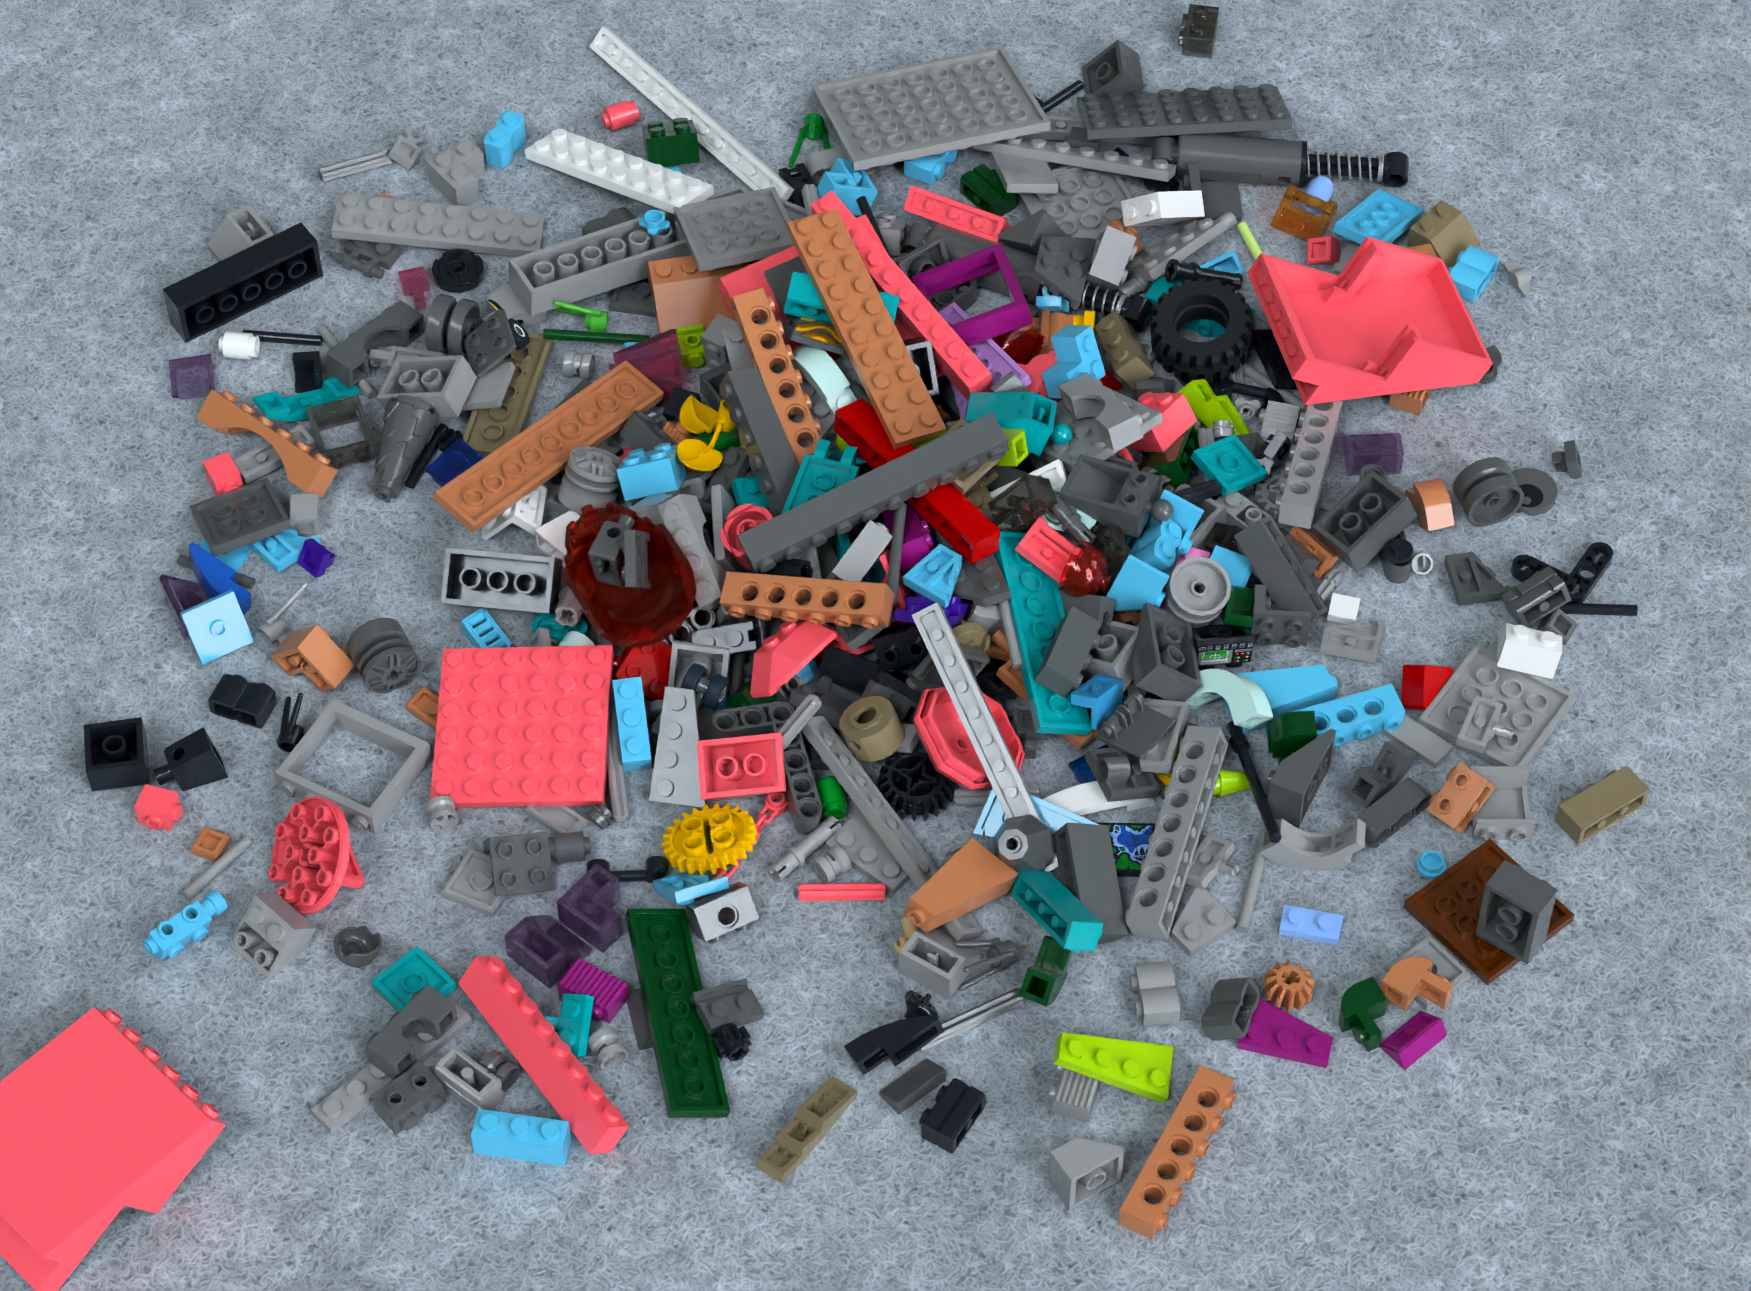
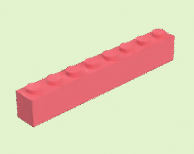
M476 956L458 984L563 1121H569L570 1130L589 1154L610 1153L629 1127L619 1109L613 1106L605 1096L604 1090L595 1083L588 1074L587 1068L571 1052L570 1046L560 1038L554 1030V1026L545 1019L538 1010L537 1004L524 992L520 982L506 969L505 963L497 956Z

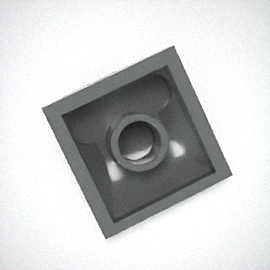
M940 235L896 260L897 266L913 284L912 276L949 262L943 237Z

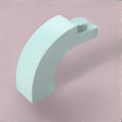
M803 344L792 351L794 357L791 360L793 368H798L802 379L807 380L815 388L834 419L836 410L857 401L849 387V381L823 349Z
M1221 669L1199 671L1202 686L1185 701L1189 702L1190 709L1194 710L1219 697H1223L1229 705L1234 725L1252 729L1273 718L1265 693L1253 680Z

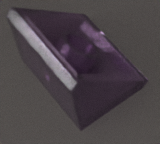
M162 574L159 580L165 603L184 641H186L190 637L180 612L210 598L202 589L200 583Z

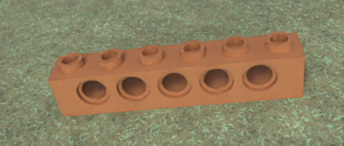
M727 571L719 603L730 616L736 618H744L745 615H749L761 620H770L773 617L781 618L787 622L807 620L818 625H822L824 622H834L843 627L858 624L868 629H877L878 626H889L895 594L887 584ZM757 594L756 598L750 601V598ZM784 596L780 602L776 603L780 597ZM811 598L807 604L802 605L805 600ZM837 600V603L834 606L829 607V605L833 601ZM860 603H864L861 608L856 609Z
M1200 1065L1119 1209V1225L1151 1240L1154 1238L1157 1230L1163 1232L1170 1217L1167 1212L1171 1206L1176 1207L1180 1202L1183 1194L1181 1189L1185 1181L1189 1183L1192 1180L1197 1168L1194 1163L1198 1157L1204 1158L1210 1145V1141H1208L1210 1134H1217L1223 1121L1221 1114L1224 1109L1229 1111L1235 1101L1236 1093L1233 1092L1234 1079ZM1201 1104H1209V1105H1211V1106H1210V1107H1204V1106H1202ZM1189 1127H1194V1128H1197L1198 1130H1197V1131H1191V1130H1189V1129H1187V1128H1189ZM1176 1151H1181V1152H1184L1185 1154H1184V1155H1177V1154H1175L1174 1152H1176ZM1167 1175L1171 1179H1163L1160 1176ZM1147 1200H1156L1159 1203L1150 1204Z

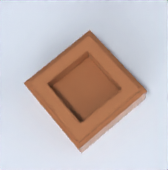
M204 827L190 848L191 854L215 862L227 849L231 842V837Z

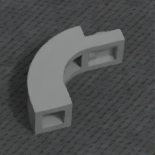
M1281 818L1276 821L1282 837L1281 840L1276 843L1271 842L1266 828H1262L1260 832L1259 854L1279 865L1290 868L1320 871L1338 869L1351 864L1352 854L1365 847L1366 823L1357 818L1335 830L1314 833L1298 829Z

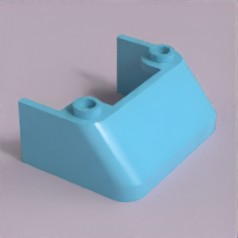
M1164 489L1160 499L1171 503L1173 514L1170 519L1182 529L1181 543L1175 548V561L1172 566L1160 571L1134 557L1133 554L1138 550L1139 538H1137L1106 596L1117 600L1113 612L1142 611L1143 605L1146 602L1159 608L1166 595V592L1162 590L1170 577L1169 575L1180 554L1186 556L1194 542L1189 538L1204 512L1203 509ZM1150 515L1142 532L1152 527L1159 521L1155 520L1152 517V515Z

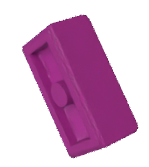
M1419 1011L1381 1042L1379 1047L1406 1070L1444 1039L1447 1033L1442 1019Z

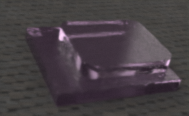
M211 354L169 360L173 399L186 400L206 397L211 389L215 390Z

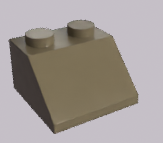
M1443 200L1438 202L1410 227L1407 247L1431 243L1436 257L1443 259L1447 269L1450 266L1454 267L1456 265L1457 257L1462 250L1466 251L1470 245L1477 248L1480 246V242L1464 214Z

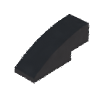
M936 1015L917 1016L877 1027L849 1042L844 1048L851 1060L864 1075L888 1058L896 1067L945 1031Z

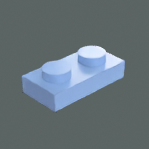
M1284 904L1279 935L1338 945L1343 915Z

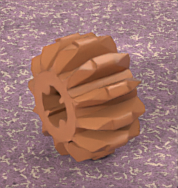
M1288 960L1283 966L1276 962L1273 969H1268L1262 989L1263 993L1267 994L1268 1003L1275 1002L1277 1008L1285 1007L1288 1013L1293 1007L1301 1011L1305 1004H1309L1313 996L1312 992L1314 991L1315 983L1311 979L1310 970H1302L1301 963L1297 966H1292Z

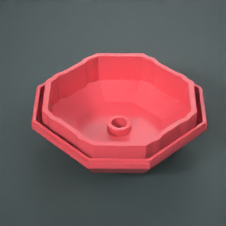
M946 687L925 689L922 692L914 716V727L936 771L967 790L991 788L992 785ZM983 693L1020 772L1025 755L1020 739L1015 733L1001 704Z

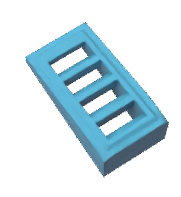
M484 608L479 609L461 621L463 634L476 648H501L502 646L510 647L512 644ZM488 630L490 631V632H488L487 634H485V635H483L482 637H480V635L484 634V633L487 632ZM497 639V641H495V642H493L492 644H490V645L487 646L488 643H490V642H492L493 640Z

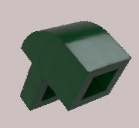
M1314 711L1284 713L1272 719L1267 725L1268 751L1272 753V758H1278V767L1281 761L1290 756L1292 752H1296L1317 738Z
M1044 936L1035 964L1027 969L1019 996L1046 1007L1051 1005L1056 1000L1068 975L1066 970L1073 952L1064 949L1053 937Z
M1373 977L1360 981L1345 991L1339 1012V1026L1342 1033L1352 1029L1357 1043H1363L1368 1052L1379 1048L1381 1031L1374 1022V1019L1385 1015L1388 1001Z

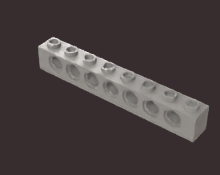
M1345 400L1311 405L1303 404V411L1300 413L1298 423L1300 428H1296L1294 444L1291 445L1289 460L1291 461L1287 460L1284 477H1282L1279 494L1276 498L1274 511H1279L1278 523L1311 529Z
M1187 726L1185 735L1180 740V751L1177 761H1174L1172 765L1170 783L1164 790L1163 805L1157 812L1156 827L1154 833L1149 837V849L1146 858L1141 862V874L1138 883H1135L1133 887V899L1130 908L1125 912V923L1136 938L1168 940L1228 747V742L1220 727Z

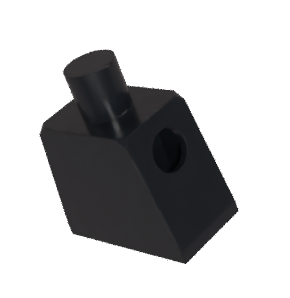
M204 727L166 747L164 754L168 764L153 770L160 786L176 780L182 791L228 778L221 755Z

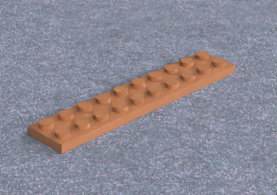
M833 209L787 222L786 230L893 448L897 449L945 434L946 427L838 210Z
M625 360L435 492L434 500L470 532L474 533L565 469L571 450L584 446L596 447L623 428L634 410L644 413L663 400L664 392Z

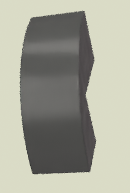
M1395 740L1385 741L1372 766L1358 768L1344 793L1365 808H1368L1402 780L1418 755Z

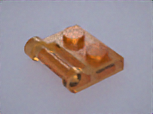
M1290 184L1270 225L1272 228L1308 242L1309 238L1323 237L1331 218L1337 210L1338 203L1331 200L1328 202L1299 191L1298 187ZM1292 201H1299L1319 209L1323 213L1321 217L1291 206Z

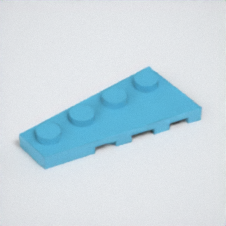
M993 788L973 834L994 837L1007 818ZM1031 795L1044 824L1052 829L1053 834L1066 823L1099 825Z

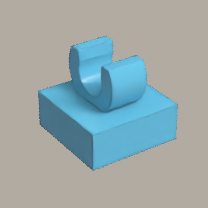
M1044 285L1042 289L1043 296H1036V307L1041 311L1050 310V313H1069V301L1064 298V295L1061 293L1058 296L1050 295V291Z

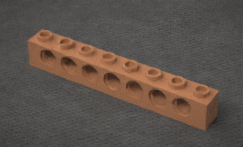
M760 288L732 297V310L753 367H758L800 468L805 454L814 455L820 439L818 434L821 433V428L817 418L812 419L809 409H812V404L808 393L803 394L800 387L803 381L799 369L793 368L791 360L794 357L789 344H784L782 323L780 320H775L773 299L771 295L766 296L764 288ZM760 317L763 318L766 322L763 324H756L752 320L754 318ZM772 342L775 347L766 349L761 344ZM780 366L784 371L782 373H774L770 368ZM787 390L790 391L793 394V396L790 398H784L779 393L781 391ZM798 415L802 418V421L794 423L789 420V417ZM805 439L810 441L812 445L805 448L801 447L798 442Z

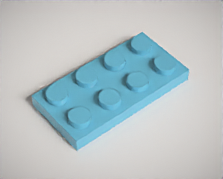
M1378 189L1337 221L1333 232L1341 235L1344 240L1354 241L1360 245L1366 237L1392 243L1422 217L1424 208Z

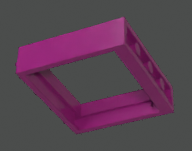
M1001 243L912 276L914 285L930 302L928 297L930 295L991 272L1000 271L1013 302L950 325L964 343L967 342L968 346L1033 323L1027 302Z

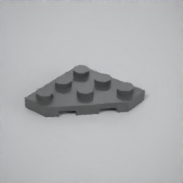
M955 548L951 549L952 551L961 555ZM994 553L973 564H970L962 556V567L952 596L961 597L960 600L962 598L972 600L974 605L984 608L1012 599Z

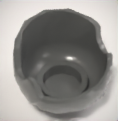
M366 925L358 928L347 927L341 929L333 941L337 958L342 963L355 968L370 965L379 954L382 945L380 933L372 934Z

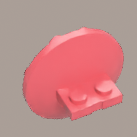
M317 796L308 797L298 803H294L283 822L278 823L276 826V839L268 877L273 881L274 887L275 882H288L289 886H280L276 893L302 915H311L324 909L332 901L340 886L360 889L365 879L354 857L355 854L350 844L348 824L341 808L334 801Z

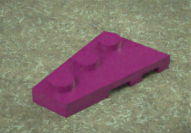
M1260 998L1256 1010L1251 1014L1250 1028L1244 1038L1238 1039L1237 1049L1327 1068L1333 1037Z

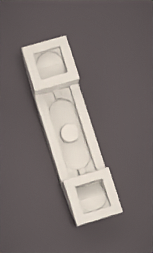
M1097 781L1073 786L1042 799L1079 816L1123 806L1126 807L1127 811L1155 805L1153 797L1108 802Z

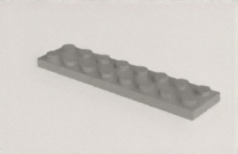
M339 193L332 226V238L447 250L468 249L475 253L519 257L541 249L545 214Z

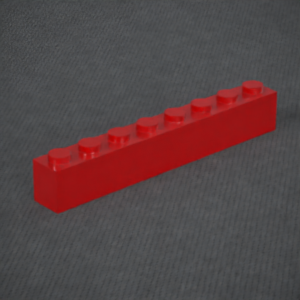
M863 398L835 411L834 431L849 446L856 447L857 454L873 469L915 450L912 445L894 449L873 406H870ZM951 483L943 486L939 484L933 491L929 490L922 497H912L906 500L970 564L998 551L1001 532L998 526L982 514L981 510L976 505H973Z

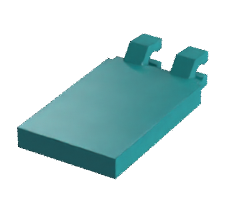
M819 439L814 455L805 454L782 513L857 478L859 475V467L855 466L857 448L846 445L841 461L837 462L828 459L830 455V450H828L830 441Z

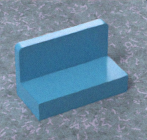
M1096 674L1071 693L1072 705L1092 709V729H1100L1101 724L1111 717V713L1116 710L1118 705H1123V679Z

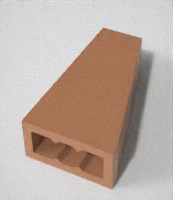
M971 838L910 897L903 915L913 925L918 926L927 933L1007 894L1019 873L975 839Z

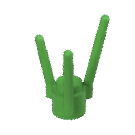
M554 301V305L559 307L552 309L553 311L586 317L585 328H590L591 332H606L608 311L594 310L566 302Z

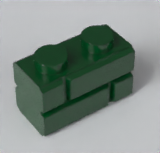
M982 163L975 167L973 171L970 170L961 176L960 193L977 208L1004 216V214L1017 207V193L1006 192L996 170H990Z

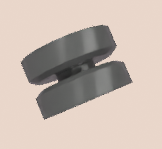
M437 295L432 302L426 321L425 344L427 349L445 353L448 350L452 356L463 355L464 358H467L468 354L463 340L480 326L479 304L468 299H461L457 303L456 298L453 296Z
M1488 457L1472 463L1462 470L1453 482V492L1463 506L1471 524L1479 527L1496 524L1508 519L1520 508L1524 500V493L1506 461L1498 457Z

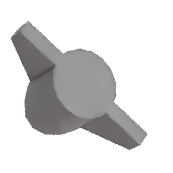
M1510 262L1503 263V267L1508 273L1509 281L1513 287L1518 289L1524 298L1529 296L1532 270L1529 267H1518Z

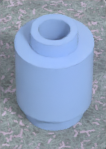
M1317 176L1309 182L1301 198V205L1306 211L1319 214L1325 210L1333 194V183L1325 176Z

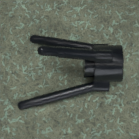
M299 693L289 724L291 697L287 696L285 699L281 729L277 739L278 747L285 752L291 753L304 736V729L296 724L303 693Z

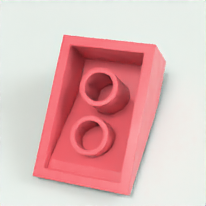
M782 733L697 741L700 798L702 800L739 799L786 791Z

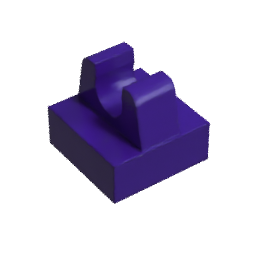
M313 538L304 541L297 563L317 578L323 576L326 568L332 566L335 554L329 552L325 546L319 544Z

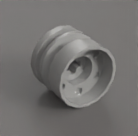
M584 446L571 450L565 467L566 474L562 478L557 494L559 501L565 507L582 515L599 517L610 514L617 498V489L620 486L616 469L622 461L609 451L596 447Z

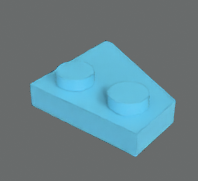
M288 529L281 534L263 538L248 546L273 570L280 573L298 561L304 541L309 538L299 536L297 530ZM312 535L310 539L313 538L320 544L319 538Z
M939 544L903 576V583L946 608L949 605L962 567V556Z
M678 873L653 880L655 892L678 905L691 904L695 901L694 898L729 888L727 876H720L709 880L708 875L705 874L700 876V874Z

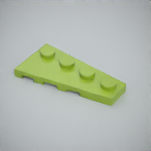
M1062 1032L1056 1038L1053 1064L1153 1101L1164 1103L1169 1096L1174 1046Z

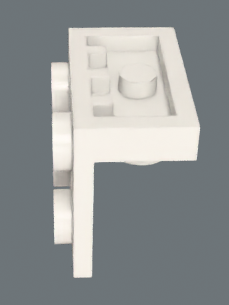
M542 485L485 524L482 528L481 538L487 541L511 523L535 535V530L542 525L547 488Z

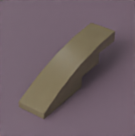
M832 1076L797 1108L796 1117L778 1133L776 1143L758 1158L756 1168L782 1183L805 1160L857 1096V1091Z

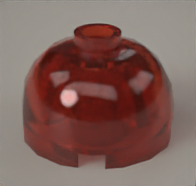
M1083 540L1077 546L1082 550L1077 556L1071 554L1063 570L1059 583L1064 586L1058 588L1059 591L1075 598L1088 594L1095 595L1099 589L1104 591L1111 580V575L1107 574L1109 569L1107 556L1102 550Z

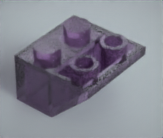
M550 915L525 917L504 935L507 956L549 989L565 975L577 958L583 960L592 951L589 945Z

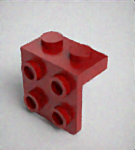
M646 629L636 631L635 633L631 632L623 642L622 646L625 649L620 657L616 655L613 658L612 680L641 677L644 698L650 702L655 700L663 701L665 686H668L672 647Z

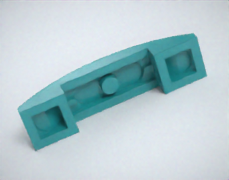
M336 378L323 380L321 389L283 398L275 391L253 396V402L267 418L278 421H298L323 415L356 398L360 390L355 385L349 388Z

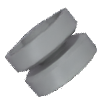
M1197 556L1185 559L1176 566L1164 587V592H1166L1163 599L1165 609L1168 613L1190 622L1192 628L1209 625L1218 618L1230 598L1231 582L1228 573L1221 564L1211 558Z

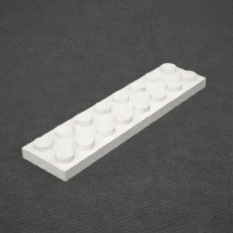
M558 128L552 131V133L525 149V156L528 160L674 214V207L680 208L686 204L705 201L714 195L713 185L700 179L689 177L681 172L670 170L662 165L643 160L640 157L624 153L621 150L605 146L602 143L586 139L564 129Z

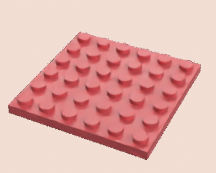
M613 646L443 649L430 799L441 795L450 796L454 799L455 808L527 807L529 805H535L536 807L590 806L591 804L599 805L600 803L604 805L614 658Z

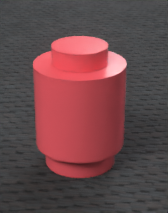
M625 100L604 107L600 118L604 128L609 127L612 132L635 124V121L640 119V115L635 102Z

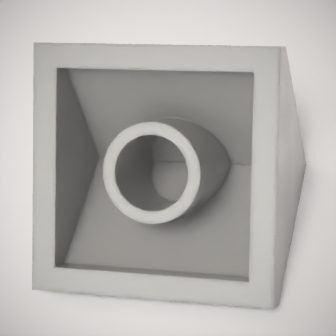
M673 641L668 687L680 688L685 674L694 663L706 668L705 677L710 680L716 674L728 678L730 648Z

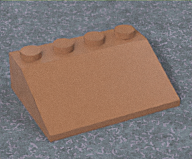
M692 255L649 261L648 280L661 346L678 344L676 328L703 324L705 332L718 313L734 320L726 309L718 288V285L722 284L720 278L755 263V261L701 272L698 271Z

